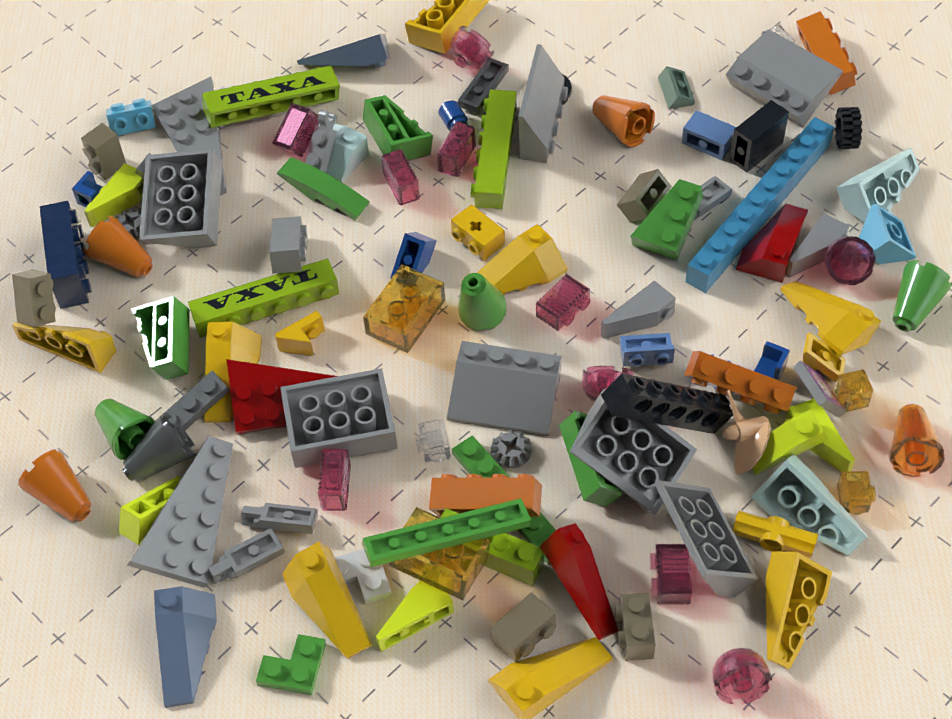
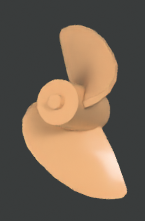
M727 390L735 422H732L730 426L724 429L723 436L728 440L736 442L735 473L743 474L751 470L762 457L769 441L771 426L765 416L745 419L737 409L730 390Z

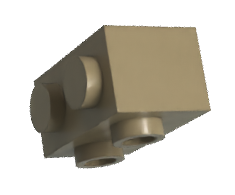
M101 123L81 137L84 146L82 150L89 160L88 167L93 174H99L107 180L124 163L127 164L117 134L104 123Z
M659 169L639 174L617 206L630 222L644 221L672 186Z
M34 269L12 274L17 322L32 327L56 322V307L53 300L51 274Z
M531 592L490 627L492 641L516 663L521 657L530 655L535 645L542 639H547L553 634L556 628L555 613Z
M649 593L621 594L620 604L615 605L616 622H621L622 631H618V643L620 649L624 648L625 661L654 659L656 644Z

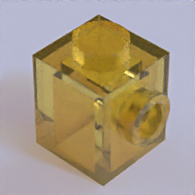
M864 369L840 374L835 388V394L846 412L868 407L874 391Z
M868 471L841 472L837 483L840 504L848 513L853 515L869 512L871 503L876 500V490L870 484Z

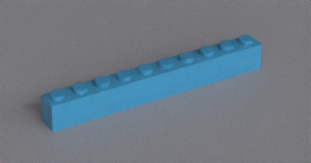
M816 117L810 121L688 263L686 283L704 293L708 292L743 248L830 147L834 126Z

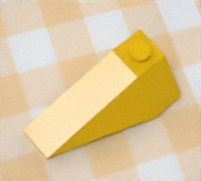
M536 224L518 235L477 273L483 275L505 295V293L517 289L519 291L527 290V286L537 283L541 285L550 283L567 272L568 268L553 238L541 226Z
M798 281L783 285L780 289L796 309L802 310L807 315L805 318L806 322L809 325L814 324L818 328L819 332L817 335L840 356L867 345L881 323V320L870 309Z
M14 322L12 325L19 340L99 373L103 371L117 351L112 336L105 331L99 332L91 328L47 324L32 327L18 322Z
M208 322L205 376L213 371L230 389L226 359L258 364L261 358L262 336L235 322ZM230 391L205 413V423L232 421L234 414Z
M593 637L517 661L516 663L513 662L489 678L488 682L518 719H532L611 662L613 657L598 639Z

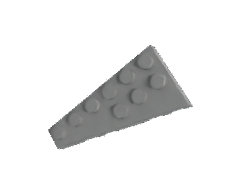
M208 77L151 106L177 152L213 149L222 160L219 126L210 128L202 106V93L214 90L212 77ZM223 163L220 196L227 193Z
M212 436L207 437L127 566L203 588L209 584L210 573L208 568L212 566L233 443Z

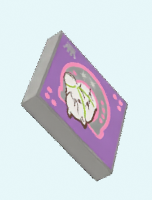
M801 360L793 365V369L820 407L839 418L846 413V410L820 373Z

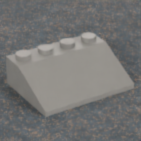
M768 29L738 56L725 75L731 86L765 105L772 100L778 105L783 106L789 111L788 119L804 127L839 79L843 70Z
M537 44L518 116L520 159L547 163L549 154L554 153L555 141L553 137L558 136L559 123L557 120L562 118L564 105H561L562 100L566 101L568 87H564V76L540 44Z
M213 149L146 155L140 242L191 248L217 246L222 160Z
M462 341L456 361L447 420L548 436L561 377L562 356Z
M382 368L281 387L290 450L295 468L398 448Z
M600 394L589 410L570 453L651 514L656 515L664 502L654 483L658 480L676 483L697 449L666 425L612 416Z
M659 480L654 483L702 578L718 596L736 597L758 579L710 488Z

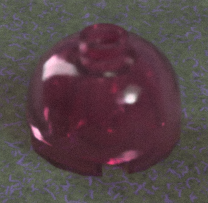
M460 26L452 37L450 44L455 64L461 68L477 69L482 67L494 55V50L490 52V43L473 29L468 32L465 31L466 26Z
M843 236L834 240L828 246L824 254V265L827 273L836 282L844 285H857L864 282L872 274L876 256L873 248L867 241L856 236Z
M614 366L588 367L587 371H582L583 390L586 396L595 402L603 389L608 388L621 373L634 376V372L622 367V372L614 370Z
M735 648L726 651L717 658L712 670L715 692L720 700L728 704H734L733 699L744 698L743 704L760 699L770 689L769 682L770 680L772 681L770 669L763 657L752 649Z

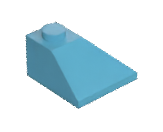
M873 204L859 236L862 245L861 252L864 257L878 264L915 259L916 254L903 221L878 204Z

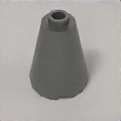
M165 412L159 416L123 461L124 468L122 470L129 480L141 482L197 454V449H191L195 445L192 439L178 422L173 425L168 420L172 417Z

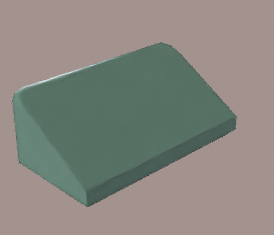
M666 66L658 76V80L668 108L694 105L695 100L685 72Z

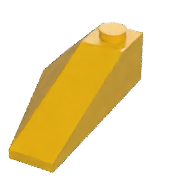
M318 541L295 554L282 573L293 600L346 658L349 659L372 646L332 550Z
M772 552L765 578L767 660L784 669L792 667L804 643V632L808 626H813L816 620L813 615L818 605L823 606L827 598L832 577V571L799 552Z

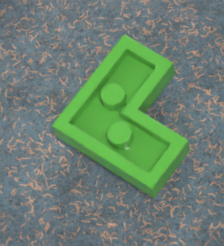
M298 634L291 660L263 655L256 678L257 686L312 695L326 646L325 639Z

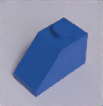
M418 232L405 233L390 278L413 287L430 263L437 240Z

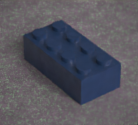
M68 200L39 206L47 273L51 274L53 281L52 291L60 309L89 303L88 293H91L92 289L89 278L86 279V274H89L87 261L83 260V256H86L84 253L85 244L81 242V238H84L82 225H77L79 220L76 209L71 210Z

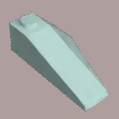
M297 115L284 128V132L299 148L308 153L314 127H320V123L316 119ZM334 124L333 130L337 131L326 173L343 183L368 157V141L366 135L350 127Z
M908 148L850 178L836 187L844 209L864 223L871 206L875 203L892 213L890 209L894 203L900 201L901 192L904 188L909 187L920 168L913 149Z
M794 454L751 496L770 516L784 518L796 528L819 534L818 540L848 556L868 537L818 477Z

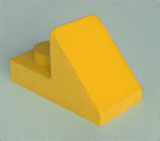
M316 310L275 333L279 351L313 356L314 353L310 339L318 337L325 331L322 316Z
M811 332L808 333L804 345L803 362L814 370L818 369L834 382L843 379L846 359Z

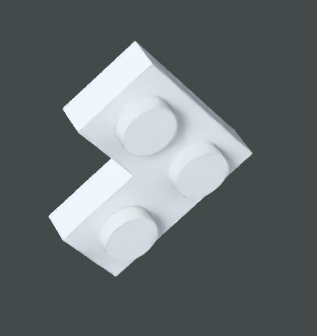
M364 549L335 557L345 583L359 582L365 604L392 596L383 566L371 567Z

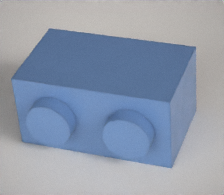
M696 110L683 127L682 144L723 160L732 147L733 134L736 127Z

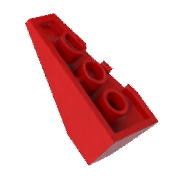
M785 203L743 248L736 270L783 283L788 262L793 256L808 214V209Z
M576 523L558 528L539 547L598 641L616 634L618 628L591 546L586 540L584 533Z

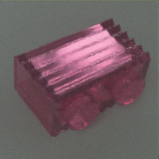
M291 103L272 144L282 151L303 157V153H305L309 146L314 127L319 125L318 114L309 108Z
M455 122L437 153L439 172L455 177L460 176L459 173L465 167L467 160L471 157L470 154H472L476 147L474 126Z
M399 149L382 155L383 175L399 205L402 206L419 200V181L403 150Z
M565 274L549 292L537 301L536 317L553 329L555 328L556 331H559L564 325L569 326L573 322L575 314L579 310L584 311L589 306L591 301L590 288L569 274Z
M323 449L321 455L322 464H320L321 473L319 474L320 482L318 483L319 492H317L321 509L323 511L347 510L351 470L348 450Z
M655 544V552L650 553L649 557L650 570H655L656 578H651V595H657V604L659 605L691 604L690 554L686 545Z

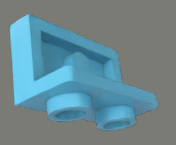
M144 98L132 101V104L123 105V103L111 105L106 112L109 128L117 136L155 128L156 124L151 100L146 101Z

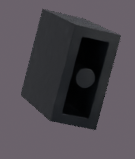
M770 100L734 129L730 161L745 172H749L781 146L784 142L789 111Z

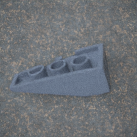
M378 34L297 60L298 65L333 66L373 65L375 69L385 66V61L390 59L386 35Z
M183 586L154 590L155 621L164 706L167 708L194 703L202 676L204 659L209 651L212 631L215 630L217 623L215 595Z

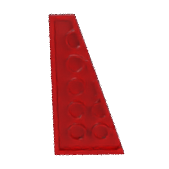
M226 359L237 435L287 427L281 387L338 376Z

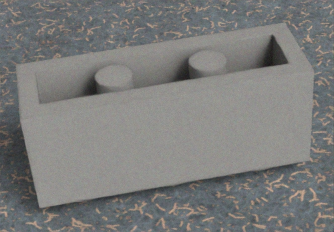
M301 216L274 218L272 220L269 250L272 274L302 271V262H306V239H308L307 225H302Z

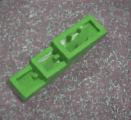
M290 157L277 172L278 176L313 202L318 199L333 211L338 208L354 221L370 203L369 200L344 183L295 158Z

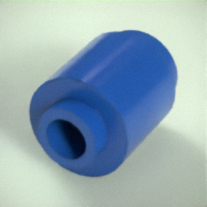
M451 100L441 105L438 114L447 129L455 134L463 132L468 126V119L458 102Z

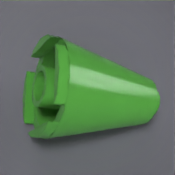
M919 260L909 261L904 267L893 314V322L901 331L909 332V330H916L952 287V282H949V274L932 263L926 262L925 266L918 264Z
M470 273L463 278L458 304L460 319L466 327L474 331L494 329L506 316V299L502 292L483 275Z
M114 399L103 400L95 409V417L114 455L120 460L127 458L155 423L152 417Z

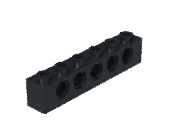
M623 373L601 394L612 416L715 434L733 416L732 409L729 406L730 401L721 393L717 394L706 390H698L688 386L684 387Z

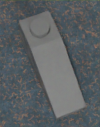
M823 213L790 258L786 276L789 278L834 257L840 248L844 249L850 238L847 235L849 225Z
M654 280L601 321V337L605 339L654 327L663 320H669L675 312L676 297Z

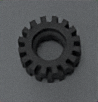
M842 107L837 109L834 131L836 132L835 139H837L836 145H838V149H858L861 145L862 116L858 107Z

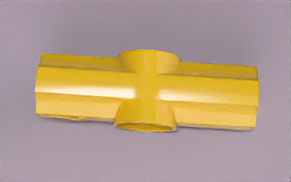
M738 511L732 529L735 535L759 542L761 547L768 551L781 552L786 550L789 552H799L809 558H812L819 535L790 526L787 520L778 516H770L766 519L743 511Z

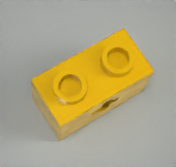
M472 204L451 219V234L457 242H462L473 255H478L484 261L505 245V230Z

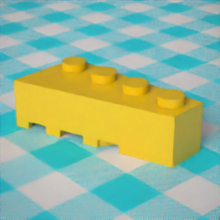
M435 0L431 8L421 10L418 13L419 17L415 20L410 19L405 23L409 43L446 54L490 0Z

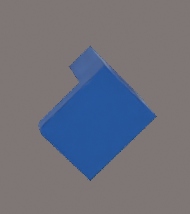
M87 171L72 188L77 204L87 207L99 194L103 186L96 184L93 173Z
M766 341L762 356L754 371L780 380L787 366L790 350Z

